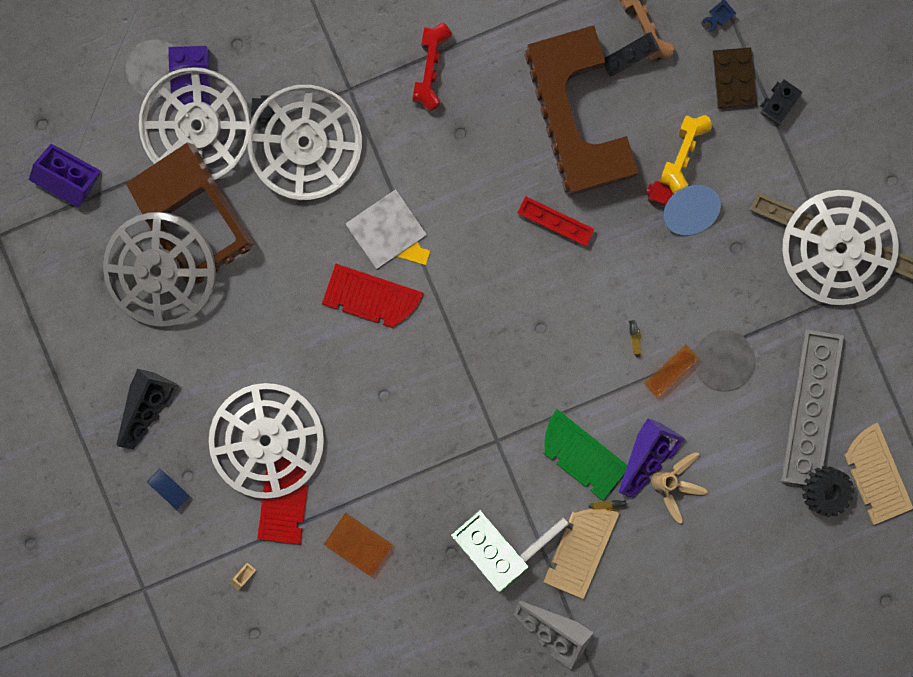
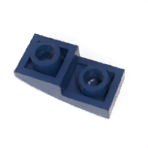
M160 468L147 481L175 510L190 497Z

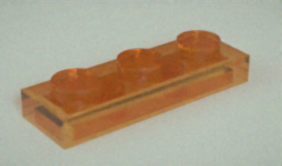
M685 344L643 384L657 398L699 358Z

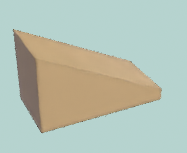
M246 563L229 584L239 591L256 569L249 563Z

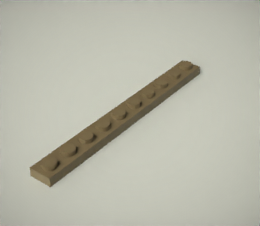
M757 192L750 207V210L785 225L788 224L790 218L797 210ZM803 212L795 222L794 228L805 231L807 225L815 216ZM820 220L810 233L821 237L823 232L828 229L824 220ZM869 239L864 241V252L875 255L876 242ZM840 242L836 245V247L846 251L845 243ZM882 245L881 258L891 261L893 250ZM898 252L893 271L913 279V258Z

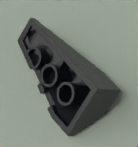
M137 369L129 387L116 445L122 448L134 449L148 432L147 428L154 420H158L160 417L158 414L162 409L170 405L179 385L154 372Z

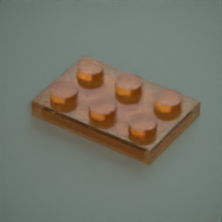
M346 512L324 543L325 546L371 577L393 546L389 541Z

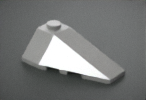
M523 601L518 603L513 614L529 632H534L540 638L539 643L542 646L545 644L552 651L551 655L569 669L574 667L593 635V632L576 621Z

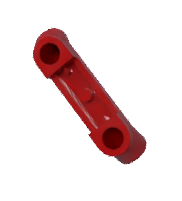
M440 23L435 28L424 27L421 46L428 48L423 83L415 82L412 102L422 103L427 111H433L441 104V100L431 88V82H435L437 71L433 69L434 63L438 64L440 52H436L437 47L452 36V32L445 23Z

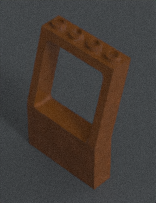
M185 143L126 182L142 214L149 212L172 213L206 191L236 237L235 242L213 255L216 272L220 270L219 267L232 263L236 256L249 252L251 250L250 247L255 245L216 185L194 144ZM153 219L145 220L152 230ZM161 220L160 231L169 233ZM160 238V244L169 252L177 246L167 239ZM181 252L176 257L179 266L182 269H189L188 261ZM207 261L196 266V269L207 268ZM182 276L184 281L188 283L189 277ZM205 276L196 277L194 285L204 281Z

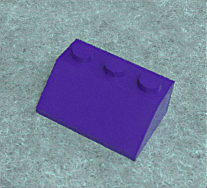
M50 144L33 164L28 180L79 207L90 193L101 170Z

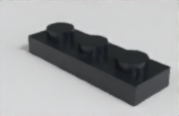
M649 32L605 57L604 66L611 77L660 50L652 32Z

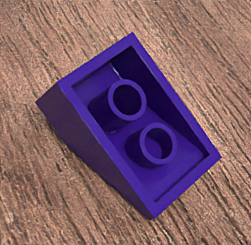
M207 46L168 47L169 73L193 67L210 70L209 48ZM184 74L170 80L171 93L182 87L192 85L191 74ZM199 74L200 85L210 87V75ZM193 91L183 93L177 99L184 105L194 102ZM201 91L202 102L211 106L210 93Z

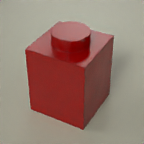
M656 180L653 185L649 184L646 195H649L648 201L666 206L669 199L674 195L668 185Z

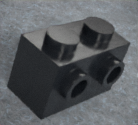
M785 79L781 83L776 82L771 89L774 93L770 99L766 97L760 105L763 108L760 113L778 126L803 93Z

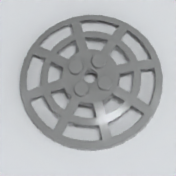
M149 212L126 221L112 235L104 254V279L111 297L128 316L147 325L172 326L182 323L198 313L212 294L216 275L212 250L202 233L190 222L179 216L164 212ZM153 219L152 231H147L131 238L125 230L137 222ZM161 220L176 223L185 228L189 234L181 241L172 234L160 231ZM120 235L126 245L120 254L118 265L108 264L111 248ZM152 237V248L142 252L136 243L142 239ZM160 238L167 239L177 246L170 252L160 248ZM194 239L197 240L204 252L207 261V268L196 269L194 258L187 248ZM129 250L137 257L134 266H124L125 257ZM181 252L184 253L188 261L189 269H182L179 266L176 257ZM153 266H158L161 269L160 276L153 274ZM108 272L118 273L121 286L127 294L122 301L118 299L111 286ZM124 274H134L137 285L132 290L129 289ZM180 276L189 277L188 285L183 293L175 286ZM208 276L204 294L196 305L188 296L194 287L196 277ZM142 290L151 293L153 304L146 303L136 296ZM169 291L177 298L171 303L161 305L160 294ZM134 301L141 307L153 310L155 321L139 317L126 307ZM181 303L191 310L177 319L163 321L162 310L172 309Z

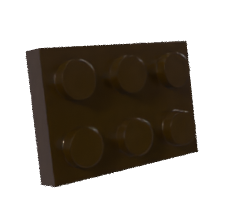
M751 47L713 50L717 108L756 105Z

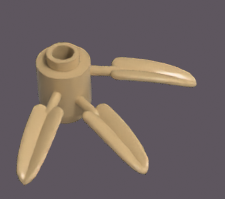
M692 453L681 459L673 466V472H656L651 479V484L655 490L664 491L666 495L664 498L665 505L674 520L680 524L683 523L682 516L673 496L669 495L668 492L679 487L678 490L684 493L705 495L708 493L705 488L689 482L680 481V483H677V478L675 477V474L679 475L699 457V453Z

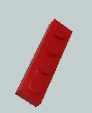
M525 196L517 212L518 215L583 246H587L594 231V228Z

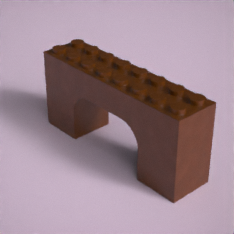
M589 26L528 44L524 56L527 65L531 64L530 77L532 83L536 82L537 85L535 93L537 100L542 102L540 108L542 117L547 119L548 122L546 124V131L548 137L553 139L551 145L554 156L557 155L559 159L556 164L559 174L563 173L564 176L562 181L564 192H568L569 196L635 177L638 171L628 137L625 136L601 144H590L584 141L577 132L566 95L565 86L572 77L603 68L605 64L595 26Z

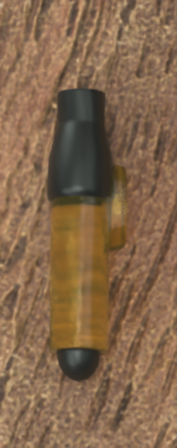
M635 320L629 321V331L633 353L638 358L641 353L639 342L641 333L636 326Z
M626 500L592 502L588 507L593 510L606 509V511H614L617 508L627 506Z

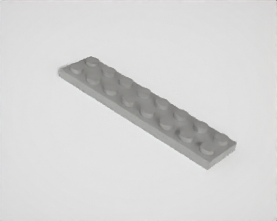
M805 329L781 481L807 485L804 481L806 478L810 479L809 474L811 472L816 473L815 469H822L824 465L844 335Z

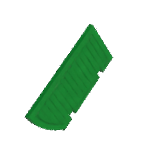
M556 409L546 429L545 451L543 454L551 460L557 456L560 459L557 462L559 467L584 487L591 483L593 488L590 491L603 501L624 475L627 464Z

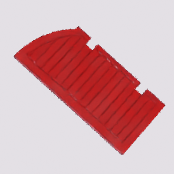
M335 263L322 305L337 309L338 304L344 305L343 312L378 323L380 317L385 319L383 325L394 328L395 325L402 322L413 312L421 300L423 292Z
M282 456L274 462L276 473L287 468L292 462ZM296 466L289 474L279 478L280 490L295 484L305 475L306 471ZM264 481L263 492H273L270 481ZM302 485L297 490L284 496L262 498L257 539L301 544L303 528H297V522L303 523L308 485Z

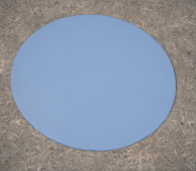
M704 185L685 187L676 192L667 202L664 209L665 224L671 231L680 235L700 233L710 227L717 219L721 208L720 198L712 188Z

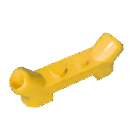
M686 115L679 137L685 139L675 164L667 162L660 179V183L668 185L673 194L688 187L682 174V169L687 168L690 160L688 154L695 149L696 141L694 139L710 132L712 129L711 120L706 115L697 118Z

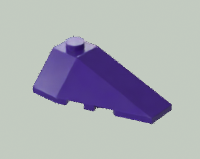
M648 418L637 435L619 493L633 498L649 482V477L655 471L659 472L663 468L661 464L668 457L671 459L677 453L685 438L662 423Z

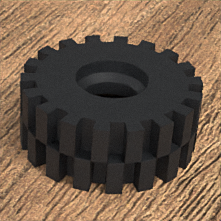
M822 466V469L816 468V473L811 472L809 474L810 479L806 478L804 481L807 483L802 488L806 492L802 494L803 498L806 499L804 502L809 506V509L822 516L831 517L832 515L836 517L838 516L837 512L841 514L845 512L843 508H848L850 506L848 501L853 500V497L850 496L851 493H854V489L850 487L853 485V482L849 480L850 477L834 467ZM833 485V494L830 498L825 499V490L828 486Z

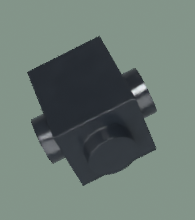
M261 95V98H252L251 118H253L259 106L270 96ZM269 105L259 116V123L268 124L275 114Z

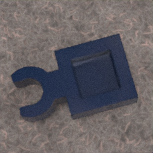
M722 0L709 11L712 17L704 18L701 24L710 22L712 25L708 29L710 33L715 29L716 23L723 26L736 15V12L726 0Z

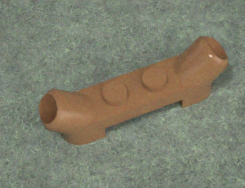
M619 0L624 11L632 8L644 35L652 32L660 50L647 56L648 60L652 61L658 57L666 60L671 59L675 48L674 44L657 38L655 34L657 33L656 26L653 22L650 23L647 17L649 12L646 6H642L640 0Z

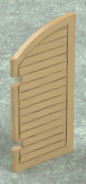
M877 422L862 431L852 442L847 453L844 454L847 464L854 463L855 469H852L851 473L864 505L870 503L872 506L867 512L873 525L913 509Z
M598 508L582 510L576 513L572 512L569 523L574 524L572 530L569 528L565 529L552 560V563L557 564L555 569L549 567L543 582L584 599L619 513Z

